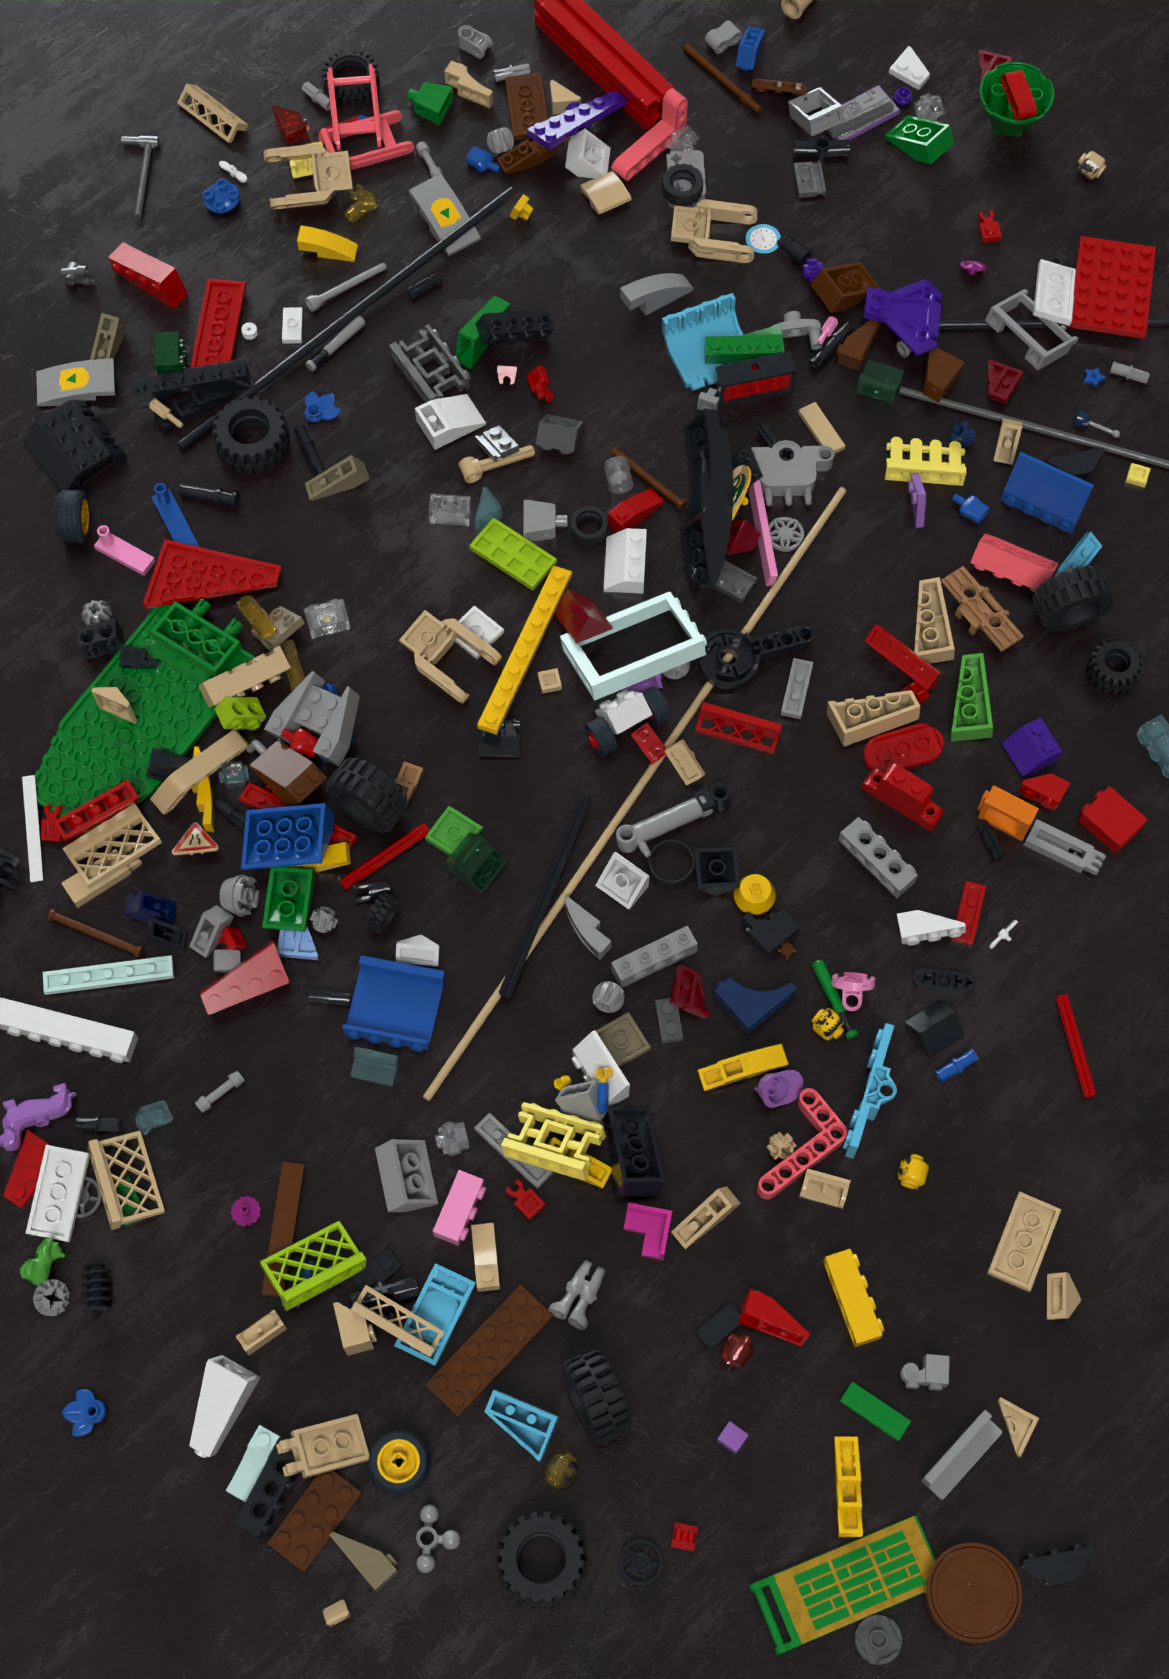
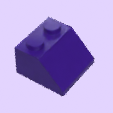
M1041 718L1022 726L1001 744L1022 778L1057 762L1062 753L1061 748Z

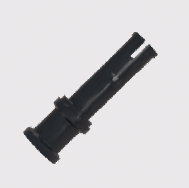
M185 484L180 485V488H183L179 489V496L212 501L218 506L222 504L229 505L234 509L239 505V491L229 492L224 491L223 488L212 490Z

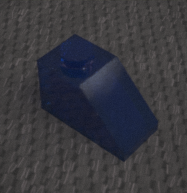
M140 890L127 895L124 915L139 921L149 922L150 918H154L166 923H172L175 917L176 902Z

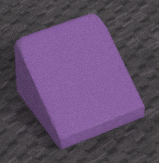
M729 1421L718 1437L717 1442L736 1454L748 1437V1434Z

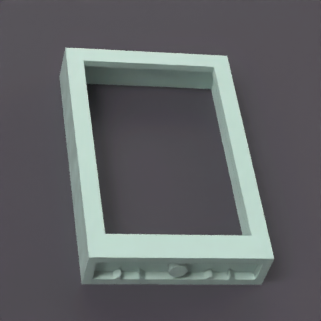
M671 592L606 617L613 629L575 644L568 633L560 636L563 652L594 701L706 655L705 646L707 645L704 635L698 633L695 622L690 621L687 611L682 610L679 599L674 598ZM668 610H671L690 638V640L600 677L580 647Z

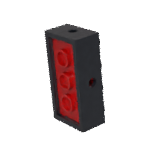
M779 352L775 355L760 356L751 360H740L736 363L721 364L715 367L713 389L717 390L715 396L719 398V408L792 393L794 391L797 370L791 352Z

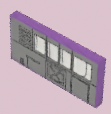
M878 85L842 104L844 121L888 101L892 102L894 110L833 139L852 140L899 114L900 109Z

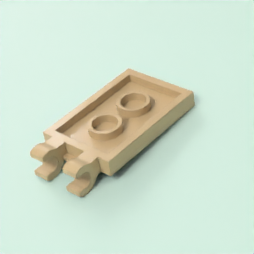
M358 1414L293 1430L291 1432V1439L282 1440L279 1444H276L278 1454L292 1450L295 1462L288 1463L282 1468L284 1477L302 1472L303 1478L362 1463L369 1459V1451Z

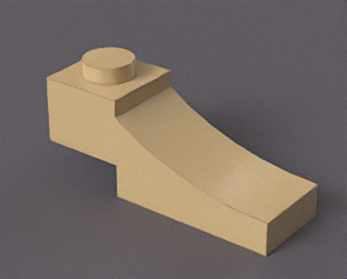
M451 61L445 69V83L458 88L459 96L491 108L493 105V91L475 81L468 74L466 66Z
M494 1223L471 1225L477 1291L499 1290L500 1282Z

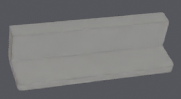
M986 1410L977 1417L921 1480L941 1500L949 1494L1002 1434V1430L990 1420L992 1415Z

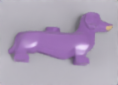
M63 1083L53 1087L54 1092H57V1094L49 1099L27 1100L18 1106L14 1099L2 1102L7 1113L2 1122L4 1134L0 1135V1147H3L6 1151L19 1149L22 1131L26 1127L33 1125L37 1127L46 1126L50 1120L67 1114L72 1106L71 1098L77 1095L76 1092L70 1093L67 1085Z

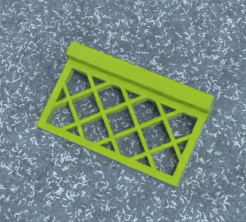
M338 1221L260 1261V1265L280 1296L285 1310L288 1311L363 1271L366 1268V1258L362 1252L358 1251L341 1222ZM337 1229L342 1235L340 1242L328 1239L329 1233ZM314 1241L323 1243L320 1252L308 1249L309 1244ZM326 1244L338 1247L336 1256L323 1253ZM341 1248L350 1249L354 1254L349 1258L339 1257ZM294 1251L303 1253L300 1262L288 1260L289 1255ZM306 1254L318 1257L316 1266L304 1263ZM321 1258L333 1260L332 1267L328 1269L319 1267ZM273 1262L283 1263L280 1273L271 1271L268 1265ZM286 1264L299 1267L296 1276L283 1274ZM302 1268L314 1271L313 1276L309 1279L299 1277ZM281 1280L294 1281L292 1288L283 1291L280 1286Z

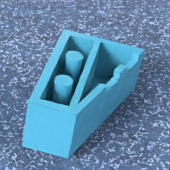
M493 1390L484 1412L539 1462L542 1461L559 1416L498 1390Z

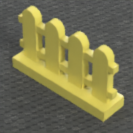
M893 437L891 443H887L886 450H890V458L886 459L885 480L911 482V474L919 473L922 483L963 486L966 467L965 464H961V456H964L965 449H961L959 442L952 441L949 444V448L942 447L939 440H932L929 446H922V441L914 438L911 440L910 445L903 444L900 437ZM902 451L910 452L909 460L902 459ZM922 453H929V461H922ZM942 454L949 455L948 463L942 462Z

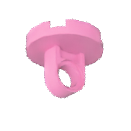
M845 972L844 977H839L837 973L832 975V986L843 990L842 1003L845 1009L856 1011L862 1004L863 991L875 988V977L872 976L870 979H867V974ZM849 995H854L858 998V1004L851 1006L847 1003L846 998Z

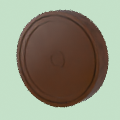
M963 1543L945 1550L933 1561L925 1578L924 1598L932 1620L945 1634L965 1643H983L1002 1636L1014 1624L1021 1609L1022 1587L1015 1568L998 1550L985 1544Z

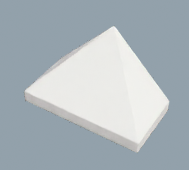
M423 935L397 941L396 962L438 967L439 945Z

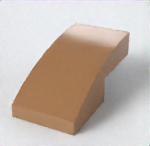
M404 761L399 775L394 781L402 788V792L406 794L409 803L424 769Z

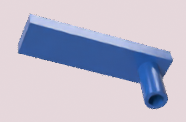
M163 483L156 484L154 487L156 495L152 496V500L173 541L200 547L170 489L167 490L166 485Z

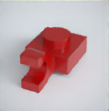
M538 365L526 377L532 392L537 393L538 399L542 400L545 397L546 401L550 402L554 398L553 393L546 386L550 383L545 367Z

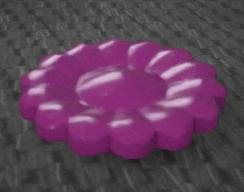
M968 260L960 263V267L969 270L968 274L975 275L976 271L986 270V265L980 262Z
M250 1196L240 1197L239 1200H235L230 1212L232 1220L236 1221L237 1225H242L243 1227L256 1223L257 1219L261 1216L260 1212L262 1209L259 1207L260 1203L255 1198H250Z

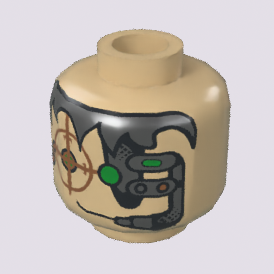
M1090 151L1087 155L1084 153L1077 162L1080 164L1078 171L1089 179H1094L1095 177L1098 179L1106 167L1105 159L1094 151Z

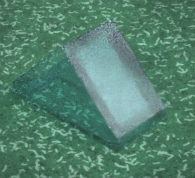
M483 487L475 517L476 531L484 529L493 517L497 520L503 518L501 505L487 487Z

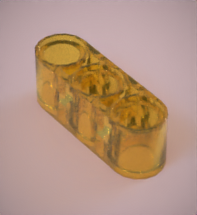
M244 596L237 602L236 606L246 622L262 639H267L275 634V625L253 597Z

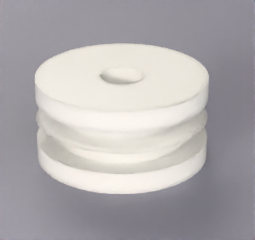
M245 323L241 328L245 339L252 340L256 338L258 332L254 323Z

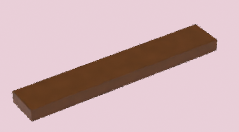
M282 1162L267 1258L293 1245L305 1164ZM273 1262L268 1267L271 1271L280 1273L283 1263ZM286 1264L283 1274H289L290 1265ZM265 1273L262 1295L280 1297ZM282 1279L280 1283L283 1291H286L288 1281L286 1279Z

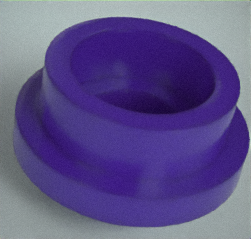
M906 87L899 88L894 94L895 102L900 105L909 104L912 101L910 89Z

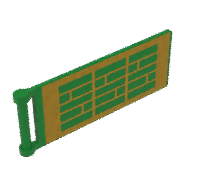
M912 1516L749 1585L751 1593L754 1592L775 1643L776 1648L774 1650L776 1655H779L924 1593L925 1578L935 1557L917 1516ZM768 1585L791 1639L788 1643H784L762 1589Z

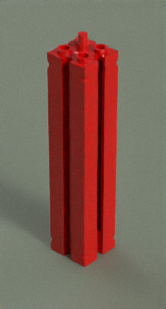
M534 0V9H536L535 24L542 28V31L607 94L611 91H617L625 96L627 104L621 108L637 123H640L645 131L655 125L658 118L662 119L664 95L669 89H674V86L668 83L651 64L584 0Z

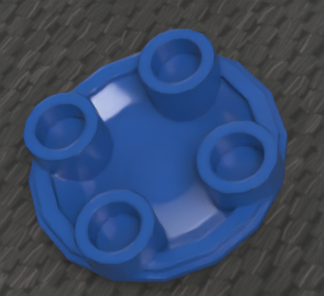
M219 179L216 184L210 186L202 194L205 206L215 213H224L234 209L240 199L238 188L228 183L225 179Z

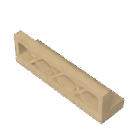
M186 83L177 102L180 106L228 143H232L238 130L246 131L247 123L197 85ZM188 94L192 97L193 104L191 105L185 103ZM199 105H204L205 114H199ZM212 115H217L218 124H212ZM224 125L232 127L229 135L225 134Z
M365 1285L351 1308L355 1313L429 1357L444 1334V1331L367 1285ZM367 1291L376 1296L378 1306L368 1308L361 1304ZM379 1299L386 1302V1304L380 1305ZM389 1305L393 1306L396 1309L398 1318L390 1320L384 1318L381 1308ZM379 1308L380 1315L373 1310ZM399 1311L403 1312L406 1315L400 1317ZM413 1318L417 1329L409 1332L404 1330L401 1319ZM398 1320L400 1327L394 1324L393 1321ZM419 1323L423 1324L426 1327L420 1328ZM431 1329L438 1333L432 1345L423 1341L421 1331ZM418 1332L419 1338L414 1336L412 1333Z

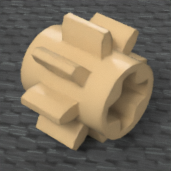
M778 1132V1134L770 1137V1145L767 1148L775 1160L778 1157L785 1160L793 1154L796 1144L788 1133L783 1136Z

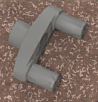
M791 311L784 315V322L773 325H781L783 338L809 335L811 348L813 350L822 348V344L818 343V339L821 336L820 332L822 331L821 323L818 320L801 319L800 312Z

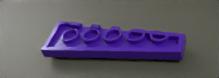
M611 91L604 96L597 97L588 103L580 104L578 107L567 110L560 115L550 117L546 121L536 123L534 126L527 128V136L550 150L564 142L566 136L570 134L576 135L581 127L587 128L591 126L593 120L599 121L627 104L626 97L617 91Z

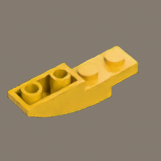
M779 1044L718 1061L717 1064L699 1069L698 1073L704 1091H708L789 1064L783 1046Z

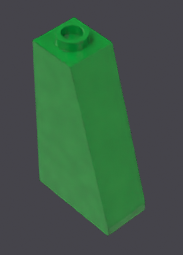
M494 295L458 332L455 356L460 364L472 369L489 346V344L482 343L475 325L480 317L486 313L509 312L511 303Z

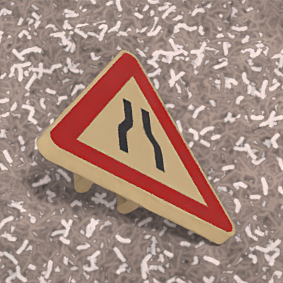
M193 823L174 847L172 854H204V852L217 851L219 848L198 823Z

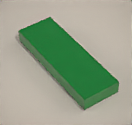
M854 1382L850 1384L840 1400V1403L896 1441L900 1440L911 1422Z

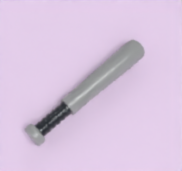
M361 316L354 318L323 348V351L314 359L306 362L307 368L315 371L316 366L321 361L330 356L365 325V320Z

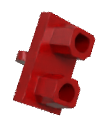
M648 722L631 734L633 740L652 765L666 755L664 752L666 747Z

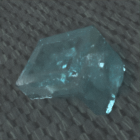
M165 1100L140 1107L135 1118L137 1127L142 1130L144 1135L149 1134L152 1128L171 1123L173 1120Z

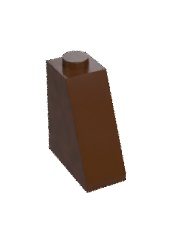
M939 348L929 351L925 359L922 394L939 403L960 377L965 362Z

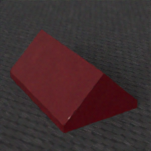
M567 589L554 613L575 644L613 629L610 622L591 598Z

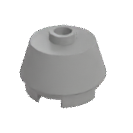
M242 874L225 880L220 889L221 906L240 917L251 915L250 911L252 908L257 907L259 901V891L255 890L254 886L255 878Z

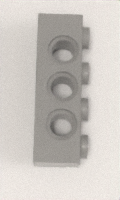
M858 817L840 832L838 840L896 898L915 883L918 875L913 866L906 864L902 860L901 855L896 850H892L882 836H877L872 831V827L868 822L862 821ZM866 839L869 844H862L860 840ZM874 854H881L884 858L878 859ZM895 868L899 873H891L889 869Z
M686 926L611 962V971L619 986L623 988L696 953L698 943L689 927Z

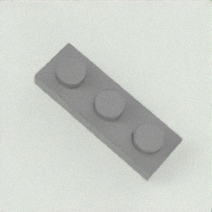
M793 658L781 715L801 719L813 662Z

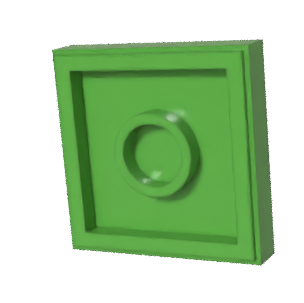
M448 806L425 836V840L460 862L483 831V827Z

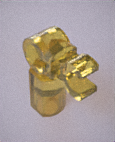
M360 184L356 185L357 192L349 190L350 197L358 200L345 211L346 218L352 223L365 214L367 210H373L377 206L375 194L363 190Z

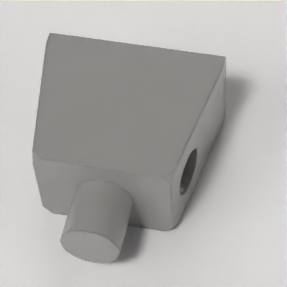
M524 500L523 533L524 538L530 542L553 539L556 537V527H567V515H556L555 504Z

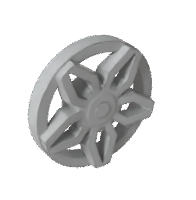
M781 517L774 519L770 523V531L773 526L775 527V530L770 532L774 549L789 552L801 545L804 538V530L798 520ZM773 540H774V541H778V540H779L781 546H779V545H777L776 543H774ZM790 541L797 542L793 546H789Z

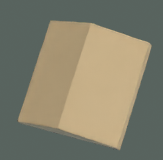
M117 687L92 689L91 692L100 709L131 723H137L130 703Z

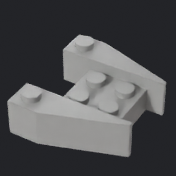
M312 671L274 710L264 730L275 738H280L289 744L291 741L280 736L283 729L295 733L299 727L320 735L313 752L322 759L339 766L350 747L360 696L348 686L342 697L321 689L325 680Z

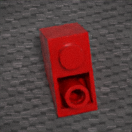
M1051 773L1023 780L1018 792L1025 798L1033 799L1041 803L1043 807L1056 811L1070 782Z

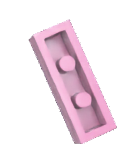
M461 1170L458 1171L433 1229L435 1237L458 1246L461 1240L465 1241L469 1232V1228L466 1227L469 1220H474L478 1210L475 1207L478 1199L482 1200L486 1192L484 1179Z

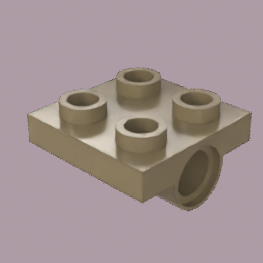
M280 606L274 609L265 620L259 622L251 632L269 651H272L305 622L302 617Z

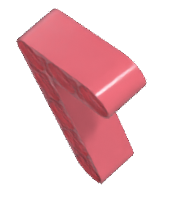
M669 89L663 98L662 120L613 162L612 171L625 181H628L679 138L686 129L688 99L675 89Z
M806 1088L800 1093L798 1107L819 1134L761 1177L757 1186V1193L763 1199H771L806 1173L807 1168L811 1169L840 1147L846 1139L847 1129L814 1089ZM811 1097L814 1103L808 1105L803 1101V1098ZM825 1114L828 1120L822 1122L818 1120L817 1115ZM839 1131L842 1138H833L831 1132ZM822 1144L825 1150L818 1152L814 1149V1145ZM798 1157H805L808 1163L801 1165L796 1159ZM787 1170L791 1176L783 1178L780 1176L779 1171ZM770 1183L773 1186V1190L765 1191L762 1188V1184Z

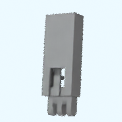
M1036 819L1024 843V846L1079 873L1084 869L1097 875L1099 872L1098 868H1101L1103 864L1101 861H1104L1106 855L1095 850L1094 846ZM1069 848H1072L1082 853V857L1077 855V852H1074L1073 854L1069 853Z

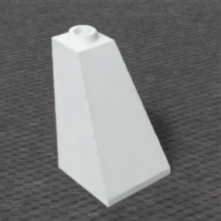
M223 1355L208 1359L206 1363L189 1445L195 1449L194 1452L203 1458L211 1457L218 1452L261 1378Z

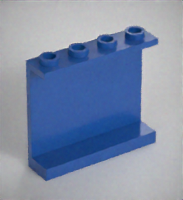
M360 955V971L347 1023L343 1024L342 1027L344 1034L351 1039H359L361 1037L368 1039L372 1043L379 1044L382 1041L397 1048L407 1046L417 1052L429 1051L446 979L445 972Z

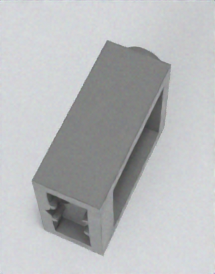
M821 87L788 101L790 117L811 136L844 122L842 105ZM818 107L823 108V110L810 116L806 114Z

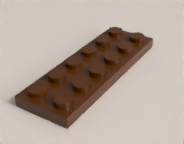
M520 1284L425 1386L459 1418L553 1318V1315Z

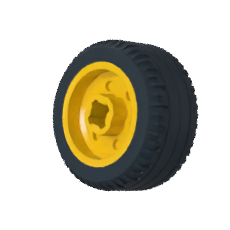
M63 490L57 495L55 526L58 538L64 543H83L88 538L90 507L88 497L83 491Z
M399 1430L389 1432L380 1437L373 1445L368 1459V1467L372 1479L380 1489L392 1495H406L419 1489L426 1481L431 1466L430 1455L424 1442L411 1432ZM398 1459H402L404 1461L401 1467L395 1465L397 1461H399Z

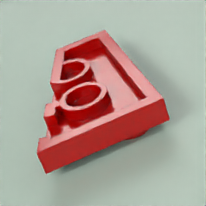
M29 1130L26 1132L3 1195L22 1210L35 1194L45 1147L49 1145Z

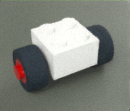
M651 687L642 693L624 690L616 695V699L612 701L609 699L599 704L600 708L595 710L598 718L585 725V732L589 744L600 756H606L618 748L614 734H619L646 718L653 725L659 726L672 717L667 699L656 687Z

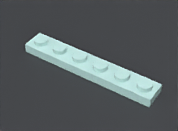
M170 955L43 972L44 993L49 995L174 978L173 957Z

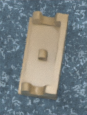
M807 1168L799 1197L843 1209L851 1180Z
M273 1309L269 1314L236 1335V1338L241 1343L245 1352L251 1355L287 1328Z

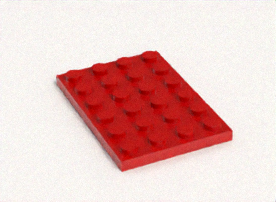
M1081 236L1076 263L1072 322L1068 327L1145 339L1156 247Z

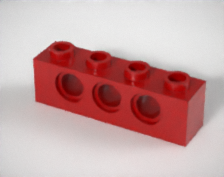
M127 779L55 820L53 823L66 844L132 804H136L139 802V797Z

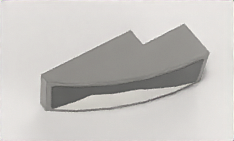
M567 896L565 898V909L574 931L590 952L601 960L611 949V940L599 932L600 921Z

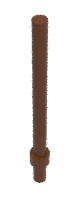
M688 43L684 45L683 49L737 95L745 106H749L757 114L761 112L762 107L753 100L754 98L749 93L743 92Z

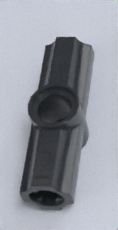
M818 136L815 140H794L793 154L794 157H814L818 161H824L828 157L850 156V140H830L826 136Z
M415 1277L393 1283L378 1282L372 1288L382 1295L387 1294L386 1297L396 1303L417 1298L420 1295ZM367 1291L361 1304L368 1308L378 1306L376 1296ZM361 1292L349 1295V1302L351 1308L357 1301ZM379 1299L380 1305L386 1304V1302ZM389 1305L382 1307L381 1309L389 1310L393 1308V1306Z

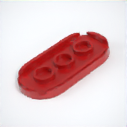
M919 723L871 738L865 746L863 759L871 771L876 768L885 773L892 763L907 770L936 760L942 752L944 740L938 729L932 728L928 724Z

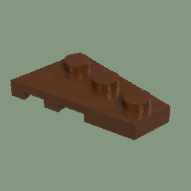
M752 79V87L755 88V91L766 92V89L773 90V93L784 94L785 91L791 92L792 95L806 94L807 83Z

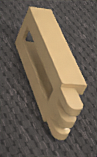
M126 847L124 855L131 854L133 848ZM116 849L110 852V854H119ZM103 858L92 863V865L100 866ZM108 859L106 866L111 867L116 863L117 859ZM136 859L91 888L88 887L79 872L61 884L78 908L131 875V871L139 867L142 861ZM90 870L88 879L90 880L97 876L98 871Z

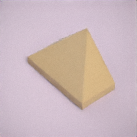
M1069 1273L1047 1274V1319H1068L1081 1302L1079 1293Z

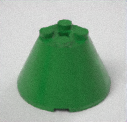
M1007 62L997 65L996 69L985 74L980 84L979 95L996 134L1021 136L1023 131L1050 110L1054 100V88L1050 79H1046L1041 74V70L1035 66L1022 62ZM1022 70L1035 100L1037 113L1034 117L1016 120L1002 86V74Z

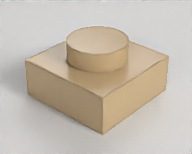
M557 668L537 672L542 694L562 690Z

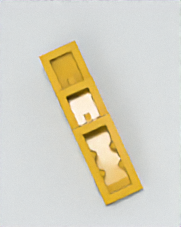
M194 747L193 758L201 753L199 747ZM208 776L194 786L192 790L193 793H197L196 804L199 812H204L203 826L205 831L214 832V797L210 777Z
M834 1437L839 1537H862L861 1471L858 1437Z

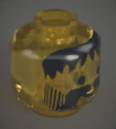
M567 1452L564 1455L561 1453L554 1454L544 1468L545 1480L556 1489L569 1487L579 1471L575 1464L577 1460Z

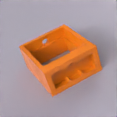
M993 785L990 792L985 791L977 810L980 811L978 819L982 821L987 820L990 825L1023 841L1039 808Z

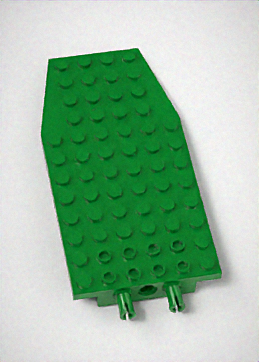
M200 599L191 611L177 602H174L172 605L155 607L124 646L145 647L152 659L158 662V667L155 669L119 667L121 650L117 652L61 720L58 726L59 730L56 736H53L51 746L42 759L43 763L35 773L37 804L42 807L44 805H52L53 813L55 812V805H63L61 818L127 779L139 797V802L136 805L162 785V781L145 777L152 748L185 756L217 716L216 706L208 707L198 686L226 671H231L233 668L256 658L243 650L240 641L234 638L240 629L243 628V625L239 621L236 622V619L233 618L225 630L222 631L204 620L202 616L211 608L207 601L204 602V599ZM117 687L130 703L137 723H131L100 709L91 692L92 689Z

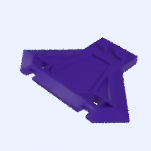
M927 278L892 292L868 287L863 318L886 323L914 354L919 356L937 348V342L932 339L938 338L941 303L936 300L941 301L942 294Z

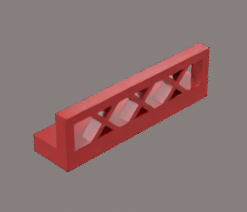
M879 624L874 626L865 639L867 644L925 689L929 690L937 686L936 680L941 672Z
M703 702L695 732L774 754L782 724ZM703 719L712 721L714 727L710 729L701 727ZM727 725L732 727L734 732L727 735L722 732L721 728ZM748 731L752 733L754 738L744 740L740 734ZM764 737L774 739L772 747L763 745L760 739Z

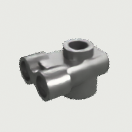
M70 262L67 268L61 269L60 275L68 285H74L75 283L93 285L94 278L90 275L88 266H81L76 262Z

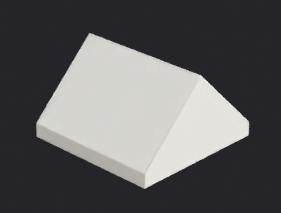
M614 852L595 886L629 910L649 887V875L617 852Z

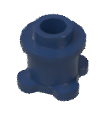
M967 421L960 424L955 423L950 439L952 441L958 439L961 445L968 446L975 441L976 431L973 428H968L969 423Z

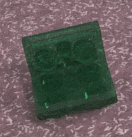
M867 360L863 374H860L856 393L893 403L904 370Z

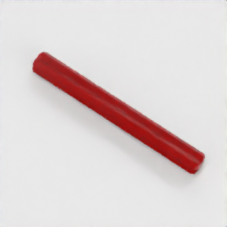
M422 823L342 877L340 883L343 888H350L351 884H356L424 838L429 832L427 825Z
M1067 994L1059 995L1056 1001L1082 1092L1085 1098H1091L1096 1095V1090L1069 996Z

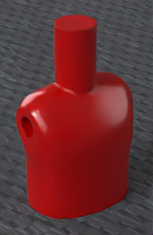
M300 728L295 733L285 729L281 731L280 736L291 741V749L309 758L315 755L313 749L319 738Z

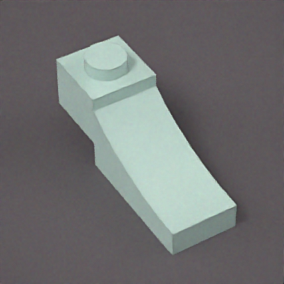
M259 1425L248 1444V1448L235 1475L226 1489L228 1493L246 1502L276 1443L281 1438L280 1436Z

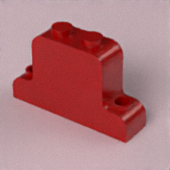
M894 763L889 766L885 773L874 768L861 786V789L931 832L944 813L938 805L931 801L934 792L933 787Z

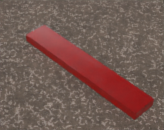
M251 782L247 784L238 798L240 802L254 809L288 807L277 795L273 798L271 797V792ZM333 824V833L329 845L346 842L351 850L357 840V835Z

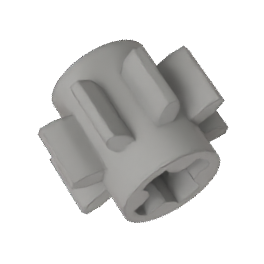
M325 906L320 907V909L317 908L316 911L313 910L310 920L313 921V928L322 933H327L332 928L335 929L338 919L335 918V911Z

